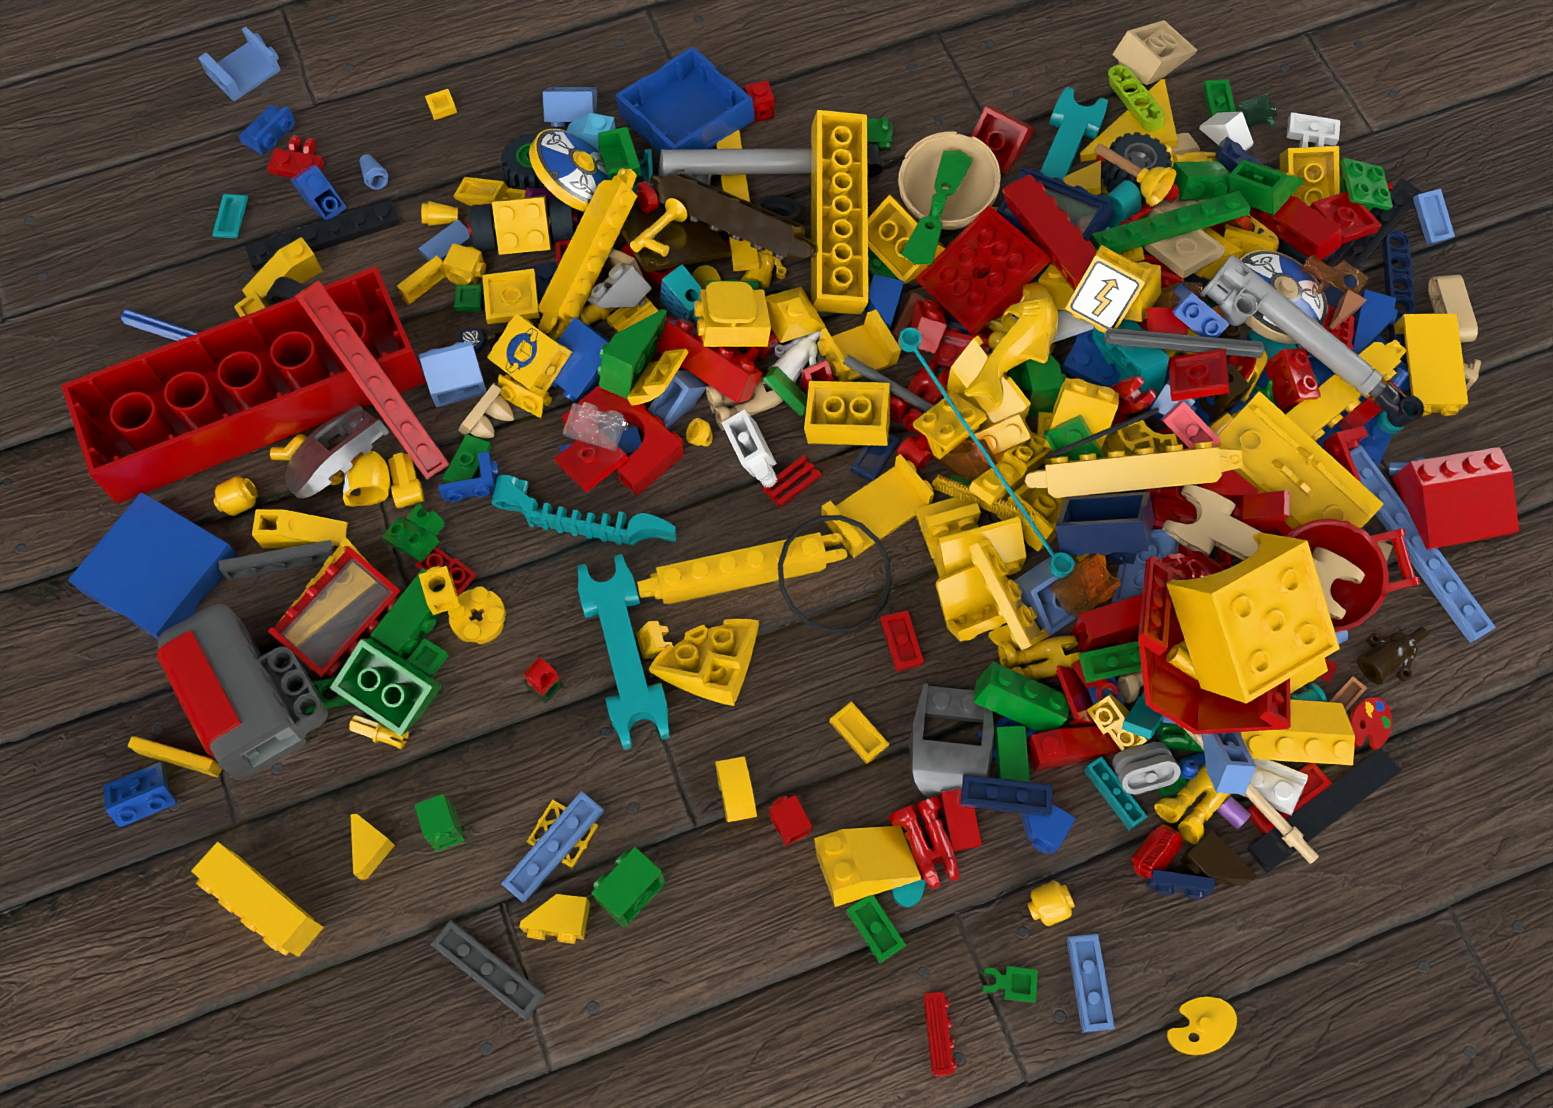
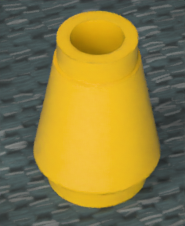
M432 201L422 203V224L435 226L453 223L458 219V207Z

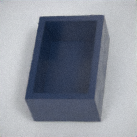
M1150 492L1065 497L1056 523L1060 553L1081 556L1095 553L1108 555L1116 552L1135 554L1148 551L1154 525Z

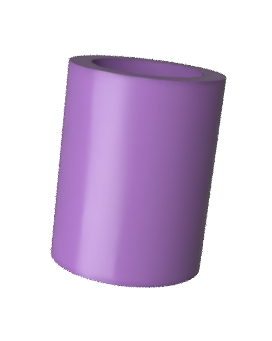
M1231 796L1217 810L1237 830L1252 815Z

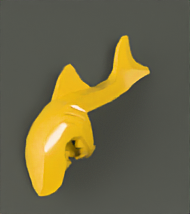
M1034 282L1024 285L1023 297L1020 299V303L1013 304L1004 311L1001 321L1007 334L994 349L976 378L964 391L966 396L987 395L995 406L999 407L1004 397L1001 381L1003 373L1029 359L1040 363H1045L1048 360L1049 346L1053 343L1058 331V309L1050 292L1043 284ZM1013 314L1019 318L1016 323L1015 318H1011Z

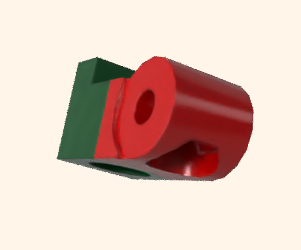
M538 657L522 673L526 679L524 681L525 686L545 704L563 686L557 672L541 657Z

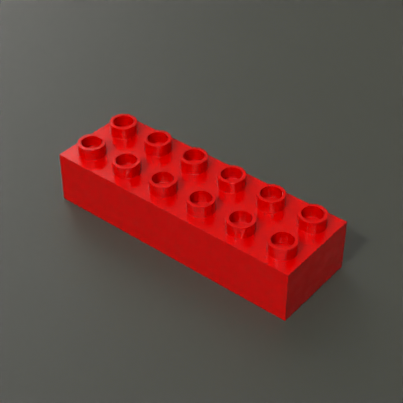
M377 266L324 286L399 393L427 383ZM296 297L61 385L89 474L116 504L137 497L141 492L145 494L323 424L358 405L363 408L372 404Z

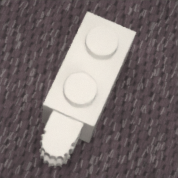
M744 409L722 422V425L741 465L753 477L760 480L764 487H773L775 482H777V476L772 466L777 463L757 423Z

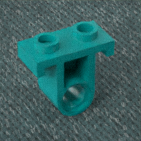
M1122 181L1106 195L1111 201L1115 213L1108 224L1109 228L1119 226L1121 221L1127 220L1131 215L1141 210L1140 191L1131 181Z

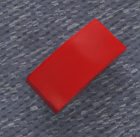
M437 547L431 551L423 562L418 561L415 564V568L419 571L422 568L427 571L432 567L447 566L453 578L458 596L464 592L477 576L476 573L456 558L452 559Z

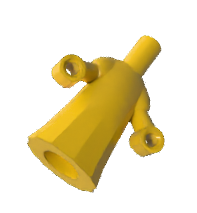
M757 249L759 269L747 270L741 281H759V290L770 286L774 264L777 268L776 277L783 280L786 278L787 270L783 267L780 259L772 256V251Z

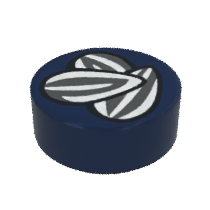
M477 328L464 329L458 336V342L472 341L476 354L485 347L483 333Z

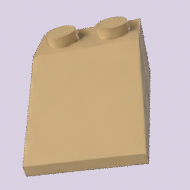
M1163 20L1127 31L1112 55L1118 59L1120 65L1129 67L1142 84L1149 85L1161 80L1195 55L1198 50Z

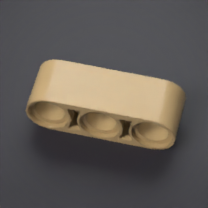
M1432 276L1429 280L1428 292L1434 313L1457 314L1461 343L1475 341L1478 327L1462 276Z

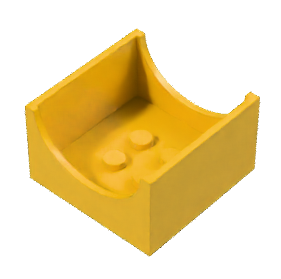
M1259 532L1252 536L1254 542L1258 544V550L1241 563L1209 576L1190 580L1173 579L1166 583L1201 689L1248 703L1340 649L1307 540Z

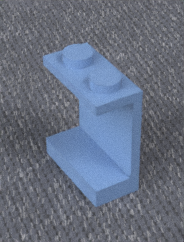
M244 27L242 31L248 43L216 63L207 53L198 57L206 74L233 101H236L281 71L277 62L279 57L271 46L267 48L259 34H253L247 27Z

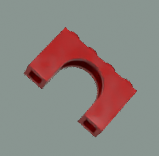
M599 385L562 415L565 429L576 440L595 426L602 430L607 425L616 422L633 424L644 433V440L640 447L628 457L625 463L616 469L618 479L636 496L641 494L684 456L683 441L680 436L675 432L670 433L657 415L652 416L647 412L644 404L632 406L628 399L600 388Z

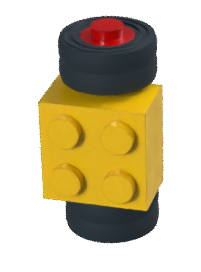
M546 195L494 200L492 204L470 206V221L467 222L468 233L473 239L475 249L479 251L498 249L499 255L551 250L550 227L552 228L554 242L571 240L576 227L579 225L578 212L574 211L573 207L567 205L559 198L552 197L549 199L550 216H548Z

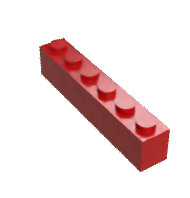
M1031 174L1004 187L1003 193L1008 209L1039 248L1051 258L1050 262L1075 292L1096 255L1092 242L1084 240L1080 228L1077 225L1073 226L1067 212L1065 210L1060 211L1055 198L1052 195L1048 196L1042 182H1036Z

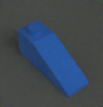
M1364 290L1361 297L1367 301L1353 314L1355 334L1352 338V345L1354 346L1353 352L1357 355L1369 347L1384 332L1388 324L1392 325L1398 313V310L1394 309L1395 297L1369 290Z

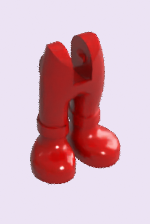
M931 360L927 365L935 373L938 363ZM924 366L915 374L906 389L918 396L925 392L922 398L934 406L943 396ZM945 369L937 378L945 391L947 390L950 374L948 369ZM890 396V418L896 423H900L904 418V427L909 431L919 433L914 428L913 422L925 412L914 407V409H911L906 414L912 404L900 397Z
M1132 376L1109 386V388L1119 393V399H1123L1119 401L1110 427L1126 421L1128 415L1142 411L1154 401L1156 393L1152 388L1142 393L1138 390L1145 381L1142 377Z
M939 796L923 800L915 805L925 823V829L933 845L932 850L927 844L921 826H919L913 805L900 809L888 816L893 826H902L907 831L904 834L907 840H909L916 866L931 889L940 886L937 872L933 866L942 862L950 882L959 879V868L953 847L943 829L941 819H938V811L942 807Z

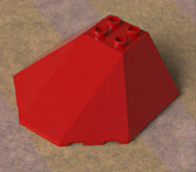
M1200 551L1191 552L1186 556L1182 553L1168 554L1165 558L1161 559L1157 556L1149 557L1145 564L1138 633L1146 705L1194 735L1289 729L1291 727L1290 678L1252 701L1244 703L1201 689L1198 680H1195L1166 661L1171 648L1185 640L1166 583L1173 579L1183 580L1188 572H1194L1197 569H1201L1205 572V576L1224 571L1227 568Z

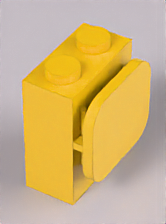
M731 281L711 282L707 285L706 289H700L699 300H695L694 313L695 317H699L697 333L698 336H702L704 347H768L771 325L764 290H753L745 282Z
M1065 378L1047 429H1054L1056 425L1080 414L1092 434L1108 429L1118 408L1119 393L1109 387L1098 386L1082 379ZM1107 435L1096 439L1101 449ZM1045 438L1044 446L1051 448Z

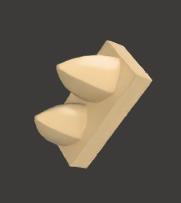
M492 384L463 421L458 431L465 436L471 433L480 438H493L494 429L490 420L484 415L485 413L499 420L513 421L514 416L509 404L499 395L502 390L495 384Z

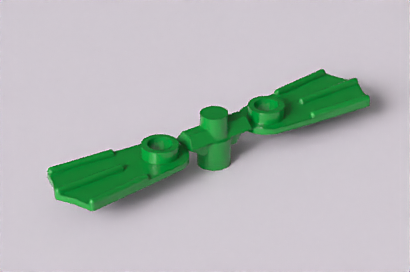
M943 150L934 184V189L937 193L932 196L929 215L920 219L901 253L902 257L904 256L914 265L933 264L942 228L939 218L945 209L947 196L956 193L973 162V158L961 150ZM931 226L933 229H927L926 227Z

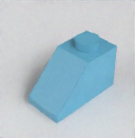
M588 113L570 123L567 131L575 134V136L599 151L598 133L616 128L614 117Z

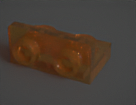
M1089 554L1074 566L1068 576L1057 580L1049 589L1064 611L1078 619L1081 613L1093 610L1103 599L1111 597L1115 593V589L1121 585V582L1118 578L1110 575L1097 554Z

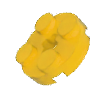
M481 586L460 594L458 598L461 606L448 610L449 624L454 634L463 642L488 643L494 640L504 628L506 610L501 599L492 591H488ZM475 611L484 612L482 614L483 619L479 622L476 619L470 620Z

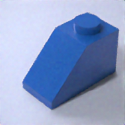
M874 274L871 284L868 283V304L866 310L870 312L876 309L891 332L902 298L904 281Z
M1053 804L1050 817L1020 813L1027 838L1033 842V847L1042 853L1048 854L1050 852L1053 855L1059 849L1076 819Z

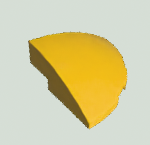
M726 619L721 626L706 628L705 625L693 628L687 631L684 639L673 647L668 644L654 659L649 667V671L662 680L694 695L734 706L751 660L759 621L752 619Z

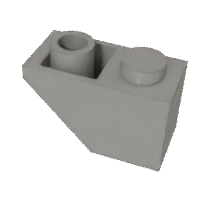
M621 263L610 270L609 277L603 283L593 288L591 296L587 301L600 308L635 307L652 288L633 266Z

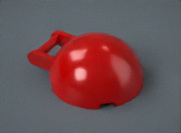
M1321 519L1300 525L1285 536L1307 540L1311 555L1316 547L1329 550L1345 558L1365 574L1361 584L1339 578L1335 579L1331 584L1330 593L1333 600L1346 610L1342 620L1331 618L1335 632L1346 631L1362 624L1377 612L1386 597V593L1421 584L1419 577L1414 575L1403 538L1406 536L1404 528L1370 536L1365 530L1348 521ZM1392 541L1402 574V581L1389 583L1387 561L1378 545L1379 543Z

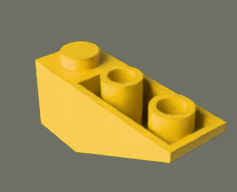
M256 509L252 536L262 548H291L331 540L337 549L339 543L346 537L348 523L288 510Z

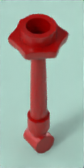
M1173 183L1170 191L1163 199L1169 203H1173L1179 198V188L1175 183ZM1147 204L1127 220L1121 221L1119 226L1142 219L1156 206L1152 207Z

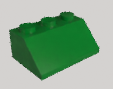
M371 638L359 641L330 689L398 735L403 736L429 708L443 685Z

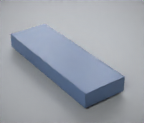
M1098 934L1067 937L1066 942L1082 1033L1115 1029Z

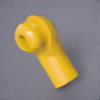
M303 434L297 435L286 447H271V460L290 461L292 455L307 436Z

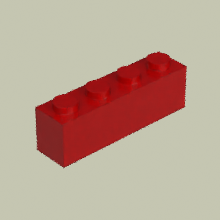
M1291 195L1275 215L1253 207L1250 208V216L1316 263L1341 247L1342 228L1336 222L1330 221L1321 215L1318 210L1304 204L1298 197Z
M680 318L679 320L667 321L655 348L663 354L665 351L686 348L688 354L680 366L735 403L750 401L762 375V372L755 368L753 362L739 358L730 347H704L702 336H698L697 329L693 327L694 324L689 320Z

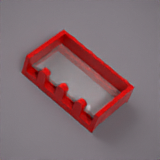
M347 546L342 556L325 570V574L305 591V595L294 606H291L284 614L285 616L274 628L271 627L268 632L286 648H289L320 677H323L325 674L331 677L342 665L338 660L345 652L351 655L360 641L358 638L365 631L370 634L381 622L378 617L385 609L389 612L399 599L397 596L400 594V590L351 547Z

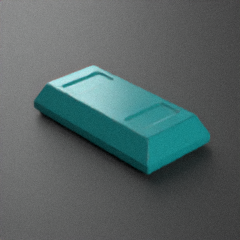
M223 194L212 234L213 237L238 239L248 195Z

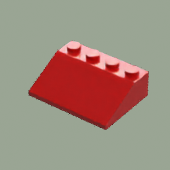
M1500 447L1412 461L1392 477L1427 550L1519 532L1512 469Z

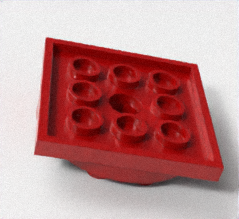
M988 205L933 260V264H929L915 280L951 316L975 336L989 321L1003 316L1007 308L1021 301L1023 286L1032 283L1034 277L1051 261V258ZM989 272L987 276L982 278L985 273Z

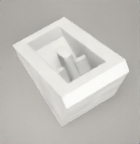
M1242 112L1216 113L1200 125L1199 129L1218 145L1226 137L1239 143L1245 151L1253 145V140Z

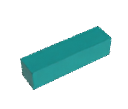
M1102 756L1085 768L1084 772L1129 831L1148 817L1131 794L1123 789L1118 777Z

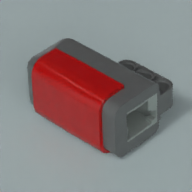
M216 603L206 607L186 620L166 629L158 638L159 650L156 654L158 661L202 746L218 762L222 769L237 780L249 778L301 748L307 742L305 734L321 726L327 719V708L302 663L289 648L279 647L262 656L246 625L225 604ZM290 660L286 667L280 668L284 661ZM303 683L301 689L292 692L295 685ZM316 706L312 714L305 715L308 708Z

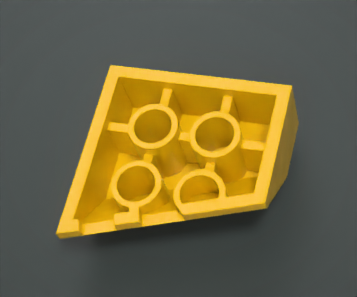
M977 335L952 365L946 393L949 395L954 392L986 414L987 419L980 424L981 429L1020 411L1026 421L1031 403L1011 377L1002 376L1004 397L999 407L995 406L987 395L981 394L969 397L965 395L964 391L976 378L989 358L980 347L983 341Z

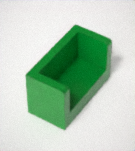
M624 127L599 132V151L608 180H612L619 170L624 168L631 169L637 175L634 184L640 183V165L628 128Z

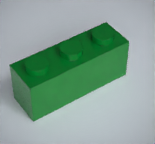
M422 568L419 574L425 573L426 570ZM419 574L370 634L373 639L403 659L411 656L418 647L422 637L433 630L436 625V619L441 614L433 615L429 609ZM438 585L433 591H441L445 585Z
M992 662L976 680L974 703L1040 733L1057 730L1068 719L1069 703L1065 694L998 663Z

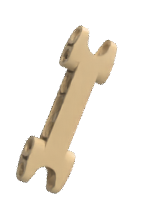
M1184 485L1181 494L1194 504L1197 510L1195 522L1186 525L1166 520L1162 527L1164 532L1180 544L1193 551H1200L1206 556H1210L1214 546L1242 560H1246L1259 548L1252 536L1260 531L1231 517L1236 506L1232 501L1215 492L1194 485ZM1316 547L1312 558L1330 618L1342 620L1346 610L1333 600L1330 593L1331 584L1338 578L1361 584L1365 574L1345 558L1329 550Z

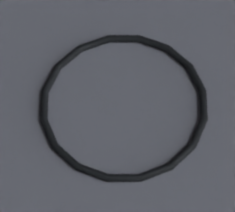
M1152 409L1046 454V458L1050 459L1159 413V409Z
M842 515L817 516L799 525L784 542L778 562L779 587L790 610L808 626L827 633L853 632L872 622L885 606L892 583L890 560L879 538L863 523ZM841 520L859 527L876 543L885 562L886 585L880 604L867 619L851 627L828 628L810 621L794 606L785 588L783 563L790 543L802 529L819 521Z

